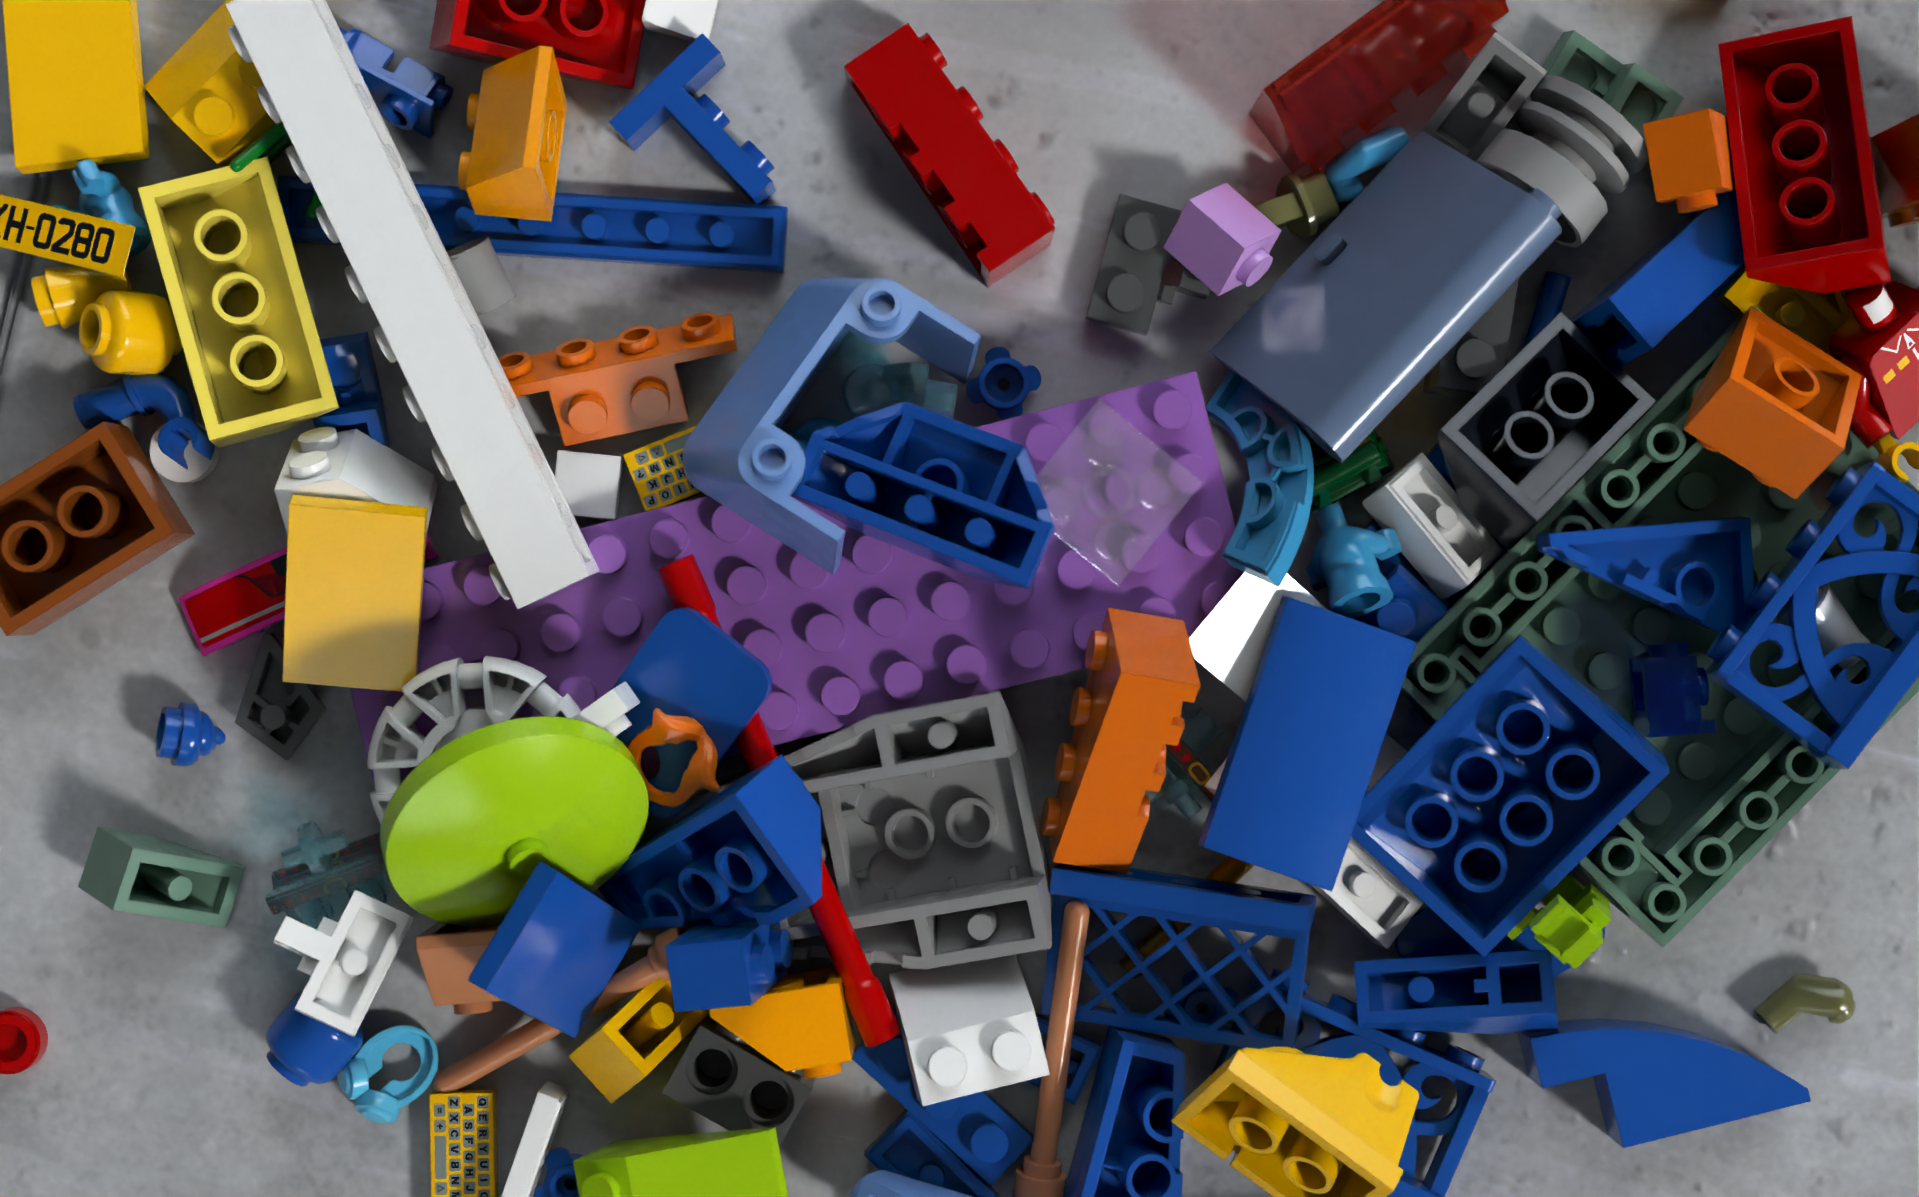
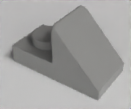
M1495 32L1422 130L1476 161L1498 132L1508 124L1548 71Z

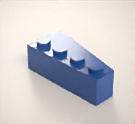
M1108 1026L1066 1181L1064 1197H1182L1183 1174L1180 1171V1144L1184 1131L1172 1123L1171 1120L1184 1100L1185 1054L1170 1038L1133 1029Z

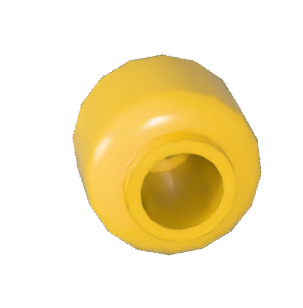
M118 289L108 290L100 294L94 303L87 305L80 318L79 340L81 348L85 354L90 355L92 361L99 369L107 373L125 375L159 374L168 366L172 356L178 355L182 349L171 305L164 297L154 293Z

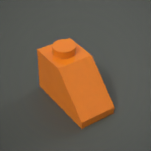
M1707 108L1643 124L1656 202L1668 205L1676 204L1678 213H1688L1715 207L1718 205L1717 194L1735 191L1727 116Z

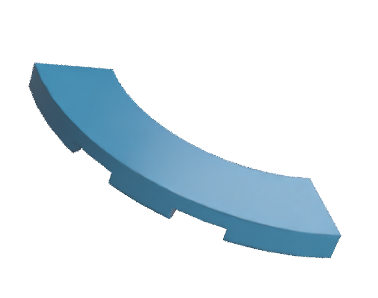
M1229 370L1208 402L1206 411L1208 419L1214 425L1229 432L1235 440L1239 451L1246 458L1250 481L1245 486L1244 499L1237 526L1221 556L1232 567L1279 587L1293 563L1309 520L1314 487L1312 450L1308 434L1296 423L1290 414L1233 371Z

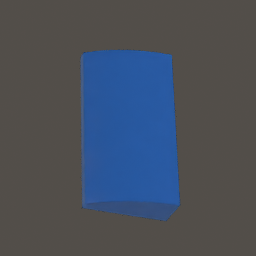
M1282 596L1197 845L1332 891L1417 642L1323 608Z

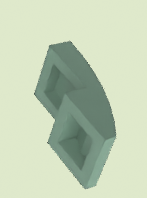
M1575 30L1562 33L1543 65V68L1548 71L1545 75L1559 76L1574 82L1604 100L1640 133L1644 141L1643 124L1673 117L1684 98L1636 63L1623 65Z

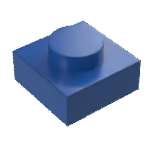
M1399 563L1385 577L1393 592V599L1381 608L1357 617L1360 622L1416 642L1444 616L1446 606Z

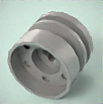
M1545 75L1530 94L1531 101L1525 100L1514 114L1516 124L1523 133L1503 128L1475 162L1526 192L1530 189L1535 190L1538 188L1548 195L1561 210V215L1556 220L1561 226L1562 233L1554 241L1561 245L1576 248L1583 244L1608 212L1606 200L1599 191L1614 195L1625 191L1630 184L1629 174L1634 175L1639 172L1649 160L1647 146L1640 133L1618 111L1600 97L1562 77Z

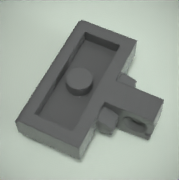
M1123 194L1119 195L1085 319L1146 336L1156 302L1171 305L1175 292L1206 299L1210 289L1163 248L1180 217L1181 210Z

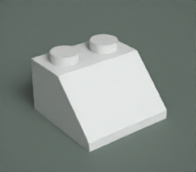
M319 427L302 433L298 439L293 440L274 492L287 535L289 502L292 495L428 507L427 533L438 485L433 473L387 446L382 445L358 429L337 432L334 427Z
M1016 955L926 970L906 969L888 974L916 1097L922 1106L1050 1075L1035 1009Z

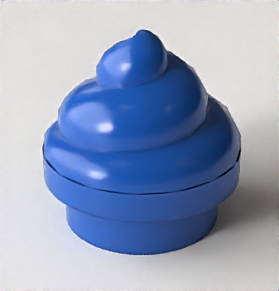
M180 702L178 708L164 706L157 727L156 757L169 758L174 766H190L198 760L200 755L206 756L214 751L216 745L223 744L226 736L219 727L213 725L209 715L204 711H200L197 705L193 703Z

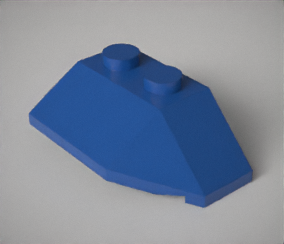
M906 401L859 416L834 428L829 426L814 431L804 451L805 472L803 479L791 495V497L868 536L980 580L1029 589L1056 527L1030 456L1024 445Z

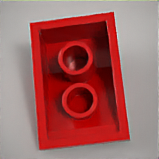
M437 0L429 49L495 65L538 46L553 47L560 77L631 90L634 88L644 31L642 15L646 0Z

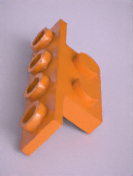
M699 313L684 319L678 325L655 329L652 326H636L623 331L616 338L592 342L589 339H574L561 344L553 351L529 355L526 352H512L500 356L498 360L516 397L549 391L565 447L689 421V410L677 364L737 351L736 329L733 315L731 314L717 316L714 313Z

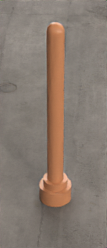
M1079 899L1068 902L1064 909L1045 1047V1056L1050 1075L1041 1077L1031 1155L1025 1156L1023 1165L1016 1168L1013 1197H1064L1067 1176L1061 1171L1062 1162L1056 1159L1090 916L1088 905Z
M684 925L682 928H670L655 937V944L648 948V956L611 977L588 1018L660 978L665 982L669 981L670 976L665 946L689 929ZM535 1018L437 1073L433 1079V1088L437 1093L456 1092L563 1032Z

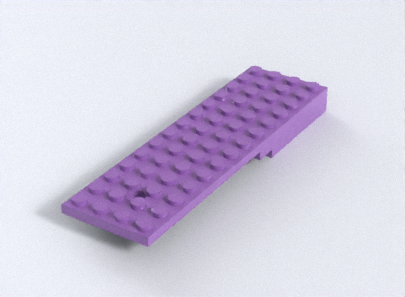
M1197 371L975 427L1026 447L1056 526L1029 589L980 580L868 536L799 501L845 530L841 565L832 575L711 497L705 496L580 528L600 572L520 609H517L512 598L507 601L504 600L496 589L489 572V565L495 563L490 552L424 568L418 674L441 662L456 658H462L464 663L483 661L485 656L502 657L518 661L547 675L545 683L562 697L568 693L582 711L612 689L660 619L674 609L657 569L692 554L716 606V616L723 631L760 659L769 669L772 677V689L758 712L773 746L846 728L878 713L983 694L1086 668L1085 655L1090 633L1092 630H1102L1108 607L1184 620L1188 637H1190L1244 573L1232 567L1221 556L1236 527ZM350 688L367 759L372 734L379 717L386 706H395L404 695L403 692ZM465 701L466 709L473 708ZM526 702L515 716L526 718L543 715ZM424 712L414 722L418 731L424 737L438 725ZM630 740V741L625 745L627 748H628V746L630 745V743L632 742V740ZM736 742L725 757L741 754ZM654 746L646 747L641 755V767L645 777L657 775L660 769V757ZM416 767L400 768L401 783ZM370 769L371 775H372V779H373V783H374V773H373V769Z

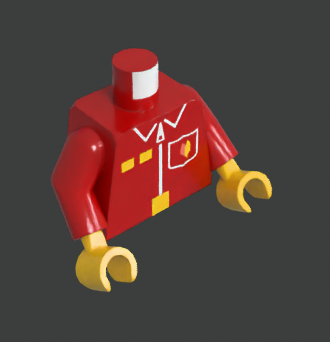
M1893 281L1885 286L1877 284L1850 289L1846 294L1845 301L1853 316L1831 336L1828 345L1833 358L1862 375L1849 429L1867 450L1874 446L1880 453L1876 462L1883 466L1886 472L1900 482L1909 481L1908 476L1898 465L1899 454H1902L1906 458L1907 463L1918 470L1919 444L1914 442L1898 444L1893 437L1899 440L1919 421V287L1914 289Z

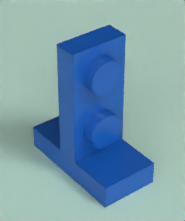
M702 33L609 123L635 152L671 117L755 205H762L776 192L772 180L767 176L774 169V166L751 141L747 140L741 147L736 144L723 130L730 123V120L706 94H703L697 101L692 97L726 65L721 52Z

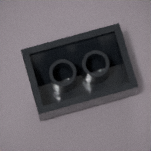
M1560 312L1447 422L1436 436L1461 506L1509 550L1656 400L1571 320Z

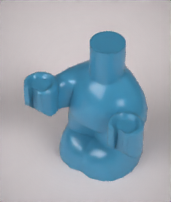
M92 160L78 162L76 168H73L74 170L72 171V176L80 189L78 206L72 210H69L66 205L62 204L52 207L135 226L136 229L128 258L142 252L150 244L152 237L147 223L134 210V200L130 192L120 184L118 177L114 173L103 171L101 165H96Z
M1337 504L1328 505L1318 511L1316 515L1323 535L1314 549L1311 563L1306 567L1312 589L1319 591L1327 587L1331 611L1352 619L1366 615L1388 604L1393 599V592L1387 579L1380 572L1376 558L1383 561L1403 551L1396 530L1385 528L1373 532L1359 527L1347 526L1342 508Z

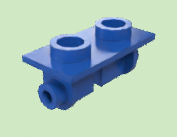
M339 27L370 94L383 117L400 129H413L431 139L434 134V107L441 111L444 110L453 94V88L445 84V76L436 73L407 56L404 57L397 69L392 73L386 70V68L394 58V49L369 37L356 28L346 31Z

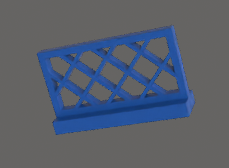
M1058 863L1052 868L1050 894H1053L1051 912L1052 947L1047 949L1040 1014L1050 1016L1065 906L1068 902L1079 899L1094 910L1107 927V930L1085 946L1082 968L1101 992L1085 1004L1077 1003L1075 1020L1242 1048H1296L1311 924L1314 921L1317 895L1131 867L1127 874ZM1109 911L1127 913V915L1117 922ZM1139 915L1155 918L1171 938L1146 958H1144L1122 929ZM1172 921L1191 924L1180 932ZM1202 925L1218 927L1235 948L1209 968H1207L1185 939ZM1235 930L1255 934L1243 942ZM1113 935L1135 966L1109 984L1087 954ZM1266 935L1294 939L1291 965L1273 978L1270 977L1249 949ZM1176 945L1198 973V976L1172 994L1150 964ZM1240 955L1262 983V986L1241 1002L1235 1004L1214 977V974ZM1139 972L1143 974L1163 1000L1161 1004L1147 1014L1131 1012L1115 991ZM1290 976L1288 997H1286L1277 985ZM1203 982H1205L1227 1011L1211 1024L1194 1022L1178 1002ZM1269 992L1285 1013L1283 1036L1257 1032L1242 1011ZM1106 998L1114 1009L1095 1005ZM1169 1008L1177 1019L1161 1017L1159 1015ZM1233 1019L1240 1029L1222 1026Z

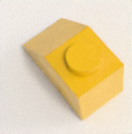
M660 978L638 990L568 1057L612 1104L645 1078L710 1012L709 1009L675 1012L670 980L665 982Z

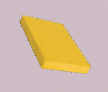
M2 0L15 168L24 175L76 168L77 163L83 160H92L96 165L149 159L150 149L137 0Z
M292 495L288 513L282 682L403 692L402 686L418 675L428 507Z

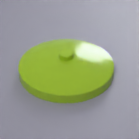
M547 716L503 721L477 729L451 741L423 760L410 772L391 797L381 822L380 848L394 889L410 907L431 919L457 926H500L540 861L591 893L609 880L625 864L642 837L649 812L648 791L632 753L623 742L601 727L576 719Z

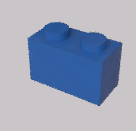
M756 918L737 919L730 926H714L712 920H702L665 946L675 1012L752 1005L787 975V968L792 963V943L787 929H781L780 922L759 925Z

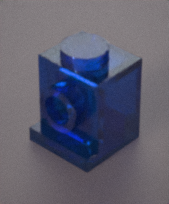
M1688 642L1648 645V658L1629 659L1634 727L1644 737L1649 738L1716 733L1715 720L1701 717V706H1706L1709 701L1708 677L1703 667H1697V656L1689 655Z

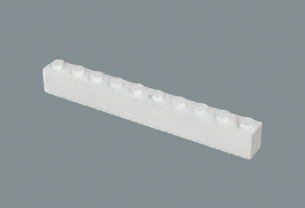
M233 0L225 4L235 23L228 27L231 41L246 63H254L264 85L257 88L261 103L267 114L276 124L283 123L293 145L286 149L290 163L302 182L305 184L312 183L322 205L316 208L319 223L332 243H341L351 265L345 268L348 283L361 303L364 304L369 301L380 324L374 328L377 343L389 362L394 363L398 361L409 384L403 387L406 403L420 423L427 421L434 435L437 445L433 446L431 450L435 463L448 482L456 481L466 504L460 507L462 518L472 537L476 541L484 539L495 563L489 565V572L499 594L506 601L512 598L517 609H520L600 572L326 0Z

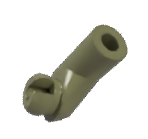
M1798 974L1790 978L1757 1006L1754 1011L1761 1021L1773 1033L1777 1034L1801 1012L1828 1017L1830 1023H1843L1854 1014L1855 1001L1853 1000L1851 989L1836 978Z

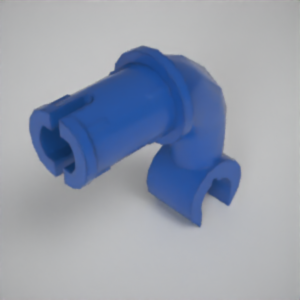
M162 373L143 375L123 374L121 378L116 379L114 382L77 395L73 399L76 415L86 429L91 430L103 421L116 423L132 415L140 413L143 416H149L156 411L166 422L158 436V446L162 453L185 469H188L184 458V450L188 445V440L191 439L192 446L196 451L209 460L213 456L215 445L209 441L207 431L197 424L189 395L186 389L174 377Z

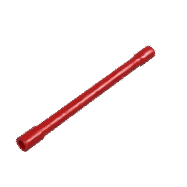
M693 554L657 569L674 609L691 607L701 612L722 629L716 616L715 603ZM757 712L736 740L749 773L778 757L761 716ZM821 856L822 897L808 908L836 972L841 977L844 998L866 1047H873L900 1034L901 1028L880 980L873 974Z

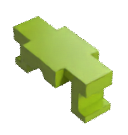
M1568 873L1540 901L1545 907H1541L1539 910L1534 907L1507 936L1513 941L1525 928L1530 926L1536 940L1564 965L1568 963L1576 970L1604 943L1602 929L1611 921L1609 899L1591 883L1588 886L1585 883L1580 884Z

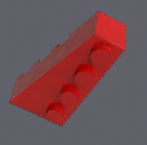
M907 23L844 66L846 79L988 288L1049 247L1055 231V222L1040 197L1035 192L1030 193L1016 174L1019 168L1005 145L999 139L993 142L979 121L983 119V115L970 93L964 86L955 89L942 71L948 64L935 41L928 33L918 37L909 23Z

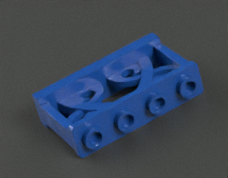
M1876 461L1860 467L1857 471L1848 467L1840 474L1824 497L1832 503L1817 524L1809 519L1799 528L1785 548V551L1791 554L1792 558L1778 576L1770 571L1759 581L1746 600V603L1753 608L1739 628L1729 624L1715 639L1706 654L1714 660L1705 672L1707 677L1719 683L1812 751L1811 754L1832 769H1849L1919 676V608L1915 612L1907 614L1901 612L1895 604V591L1900 576L1910 577L1905 582L1901 594L1911 590L1919 595V554L1910 553L1915 542L1917 526H1919V494L1886 472V469ZM1874 502L1883 503L1895 512L1899 521L1900 534L1894 551H1882L1886 542V531L1879 519L1875 520V530L1871 536L1862 537L1856 533L1853 522L1855 515L1863 505ZM1834 538H1836L1838 545L1846 554L1816 563ZM1884 574L1878 592L1879 610L1886 627L1897 638L1889 650L1872 643H1852L1837 647L1823 655L1816 622L1817 587L1846 577ZM1789 599L1790 627L1780 623H1771ZM1763 641L1775 642L1780 650L1779 659L1771 665H1766L1767 667L1784 669L1798 662L1802 674L1792 682L1781 687H1768L1760 684L1753 677L1749 663L1752 651ZM1858 657L1867 667V676L1862 683L1856 685L1847 678L1848 668L1841 670L1834 678L1830 669L1847 658ZM1809 688L1814 699L1833 724L1824 733L1782 701L1788 700Z
M1274 968L1270 977L1273 978L1282 970ZM1254 973L1244 999L1262 986V983ZM1290 976L1277 985L1286 997H1288ZM1304 981L1300 1013L1302 1025L1298 1032L1296 1046L1304 1054L1350 1058L1361 1052L1367 1053L1381 1064L1379 1072L1385 1084L1396 1086L1402 1079L1419 1092L1416 1109L1430 1108L1441 1099L1440 1095L1428 1097L1422 1093L1421 1085L1426 1077L1438 1075L1448 1078L1453 1083L1457 1093L1455 1107L1448 1115L1434 1121L1416 1120L1413 1116L1398 1165L1404 1171L1395 1190L1386 1196L1445 1197L1489 1093H1492L1496 1084V1080L1481 1069L1485 1059L1453 1044L1448 1045L1445 1053L1424 1045L1423 1041L1426 1034L1422 1031L1359 1028L1356 1002L1332 993L1327 1003L1306 994L1309 983ZM1268 992L1243 1010L1242 1013L1258 1032L1259 1023L1267 1013L1281 1008ZM1318 1019L1344 1029L1348 1033L1320 1039L1321 1028ZM1234 1021L1231 1028L1240 1029ZM1277 1026L1276 1035L1283 1036V1033H1281L1279 1027ZM1223 1045L1211 1075L1234 1053L1243 1048ZM1385 1048L1411 1058L1416 1062L1409 1065L1401 1075ZM1417 1134L1425 1136L1443 1135L1424 1181L1415 1178Z

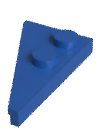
M1750 517L1536 534L1538 551L1717 634H1720L1729 624L1739 628L1753 609L1746 603L1748 596L1754 589Z

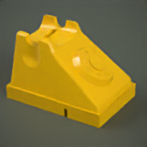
M1245 1047L1234 1053L1181 1102L1171 1122L1223 1160L1231 1154L1232 1150L1235 1151L1229 1165L1273 1197H1386L1395 1190L1404 1171L1398 1165L1417 1107L1419 1092L1402 1079L1396 1086L1385 1084L1380 1077L1379 1069L1381 1064L1364 1052L1358 1053L1352 1058H1336L1304 1054L1299 1049L1291 1047H1268L1262 1049Z

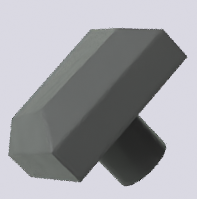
M270 632L263 634L235 723L283 759L290 760L327 708L310 684L282 682L284 647L276 635Z

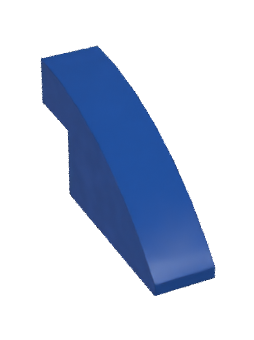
M1597 1018L1558 1020L1559 1031L1517 1033L1527 1075L1542 1089L1593 1076L1607 1135L1623 1148L1811 1101L1806 1087L1777 1069L1733 1046L1683 1029L1643 1021Z

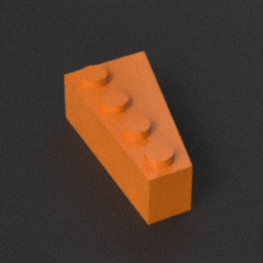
M1108 607L1102 630H1092L1088 639L1085 667L1090 670L1086 688L1076 687L1070 708V725L1075 726L1071 743L1062 742L1059 746L1055 763V780L1060 781L1056 797H1046L1040 820L1041 835L1049 836L1052 862L1127 874L1150 816V799L1145 794L1146 790L1160 792L1166 776V744L1178 745L1185 727L1184 718H1180L1183 701L1194 703L1201 684L1184 620Z

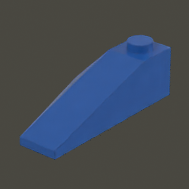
M781 754L742 777L636 847L625 864L598 889L612 907L642 926L641 929L682 928L689 921L712 920L714 926H730L734 921L742 918H756L759 925L776 924L815 904L822 897L821 808L809 793L801 778L793 771Z

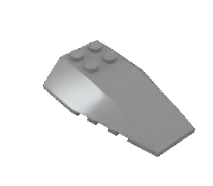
M1000 691L874 714L784 756L785 760L801 778L805 787L821 808V856L869 965L872 963L902 965V968L926 970L1045 950L1052 947L1049 864L1043 835L1040 833V821L1024 744ZM742 777L719 787V791L715 793L708 792L693 799L690 805L677 816L671 818L655 817L648 820L643 832L644 840L647 841ZM808 907L780 921L781 929H787L791 938L792 959L807 960L809 957L831 959ZM702 920L689 921L685 926L690 929Z

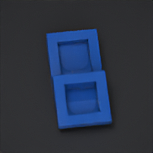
M368 332L320 339L339 408L313 418L315 428L334 427L337 432L358 429L382 445L390 448L384 405Z

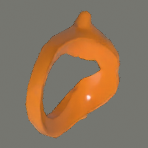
M655 708L652 724L638 733L628 746L644 779L648 791V799L659 805L679 807L689 802L703 789L713 793L719 791V785L715 780L718 762L717 748L704 727L694 718L667 715L659 708ZM686 740L696 741L698 749L692 755L689 766L682 776L680 786L675 792H663L648 782L641 767V755L646 747L667 743L677 745Z

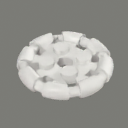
M485 656L483 662L464 663L462 658H456L441 662L424 670L402 686L404 695L394 707L386 706L372 734L368 751L367 769H373L375 791L370 793V798L380 824L391 797L401 784L400 768L417 767L423 760L441 747L472 731L499 722L519 719L515 715L526 702L531 704L543 716L572 718L581 712V709L568 693L562 697L545 683L547 675L533 667L502 657ZM483 688L485 705L466 709L464 694L466 689ZM423 712L438 724L426 737L418 731L414 724Z

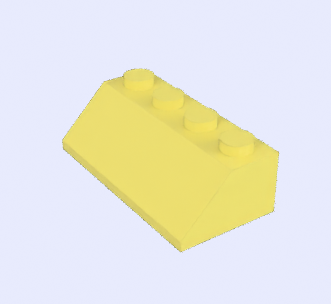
M263 157L253 160L239 172H234L230 166L138 188L209 441L220 448L278 433L338 409V401L269 158Z

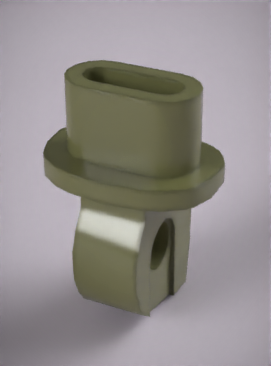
M1322 170L1300 178L1293 172L1284 175L1277 186L1276 198L1255 206L1279 229L1287 226L1292 234L1303 238L1314 236L1317 233L1319 224L1339 216L1337 201Z

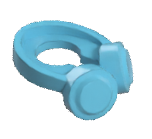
M398 1025L387 1028L370 1038L360 1048L358 1053L350 1059L337 1075L338 1085L345 1098L356 1100L355 1109L364 1118L379 1124L395 1123L401 1107L416 1100L427 1090L433 1081L439 1064L438 1049L432 1037L420 1028L412 1025ZM404 1043L416 1049L420 1056V1066L418 1072L412 1078L406 1081L392 1080L380 1091L369 1089V1078L383 1067L382 1059L389 1047Z

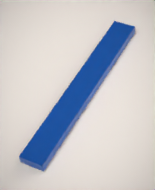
M278 175V193L292 243L342 246L340 242L334 244L330 241L322 229L318 218L310 220L306 216V210L315 190L312 183L305 184L297 176ZM414 184L446 252L469 241L488 236L496 254L501 256L784 273L788 208L783 206L556 193L552 222L475 215L467 191L460 190L459 186Z

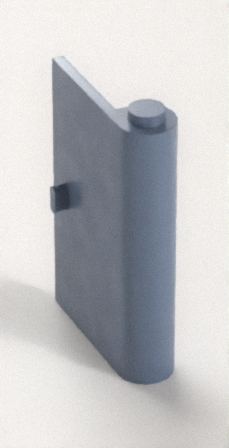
M1420 129L1209 352L1215 359L1290 414L1319 447L1335 460L1343 463L1562 233L1561 226L1556 220L1561 215V210L1548 195L1538 188L1535 190L1530 189L1526 192Z

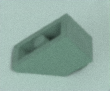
M98 826L78 887L114 911L226 928L246 867L156 836Z

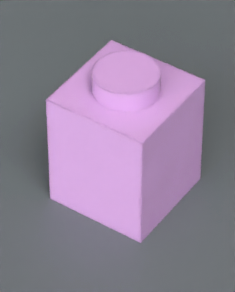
M1226 182L1188 200L1163 248L1217 296H1220L1242 284L1246 287L1252 286L1262 278L1272 264L1273 257L1269 252L1282 230Z

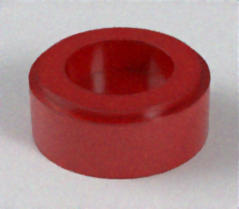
M19 1007L0 1011V1073L16 1074L35 1065L43 1057L48 1044L47 1029L40 1017L28 1009Z

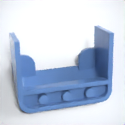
M815 277L800 284L690 434L683 448L684 473L688 481L695 488L832 575L841 565L845 530L791 497L803 479L805 455L800 444L793 437L780 430L781 426L849 331L871 343L886 344L896 341L963 384H966L972 375L981 339V334L899 283L884 278Z

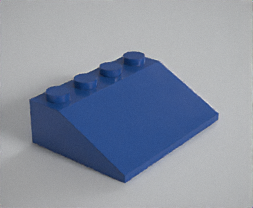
M1519 635L1365 794L1351 836L1476 951L1485 957L1670 773L1666 756L1619 713Z

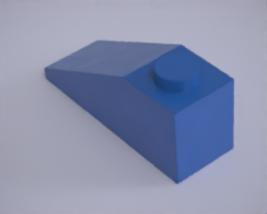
M1548 949L1488 953L1485 957L1481 954L1354 961L1359 1028L1478 1034L1559 1031L1552 956Z

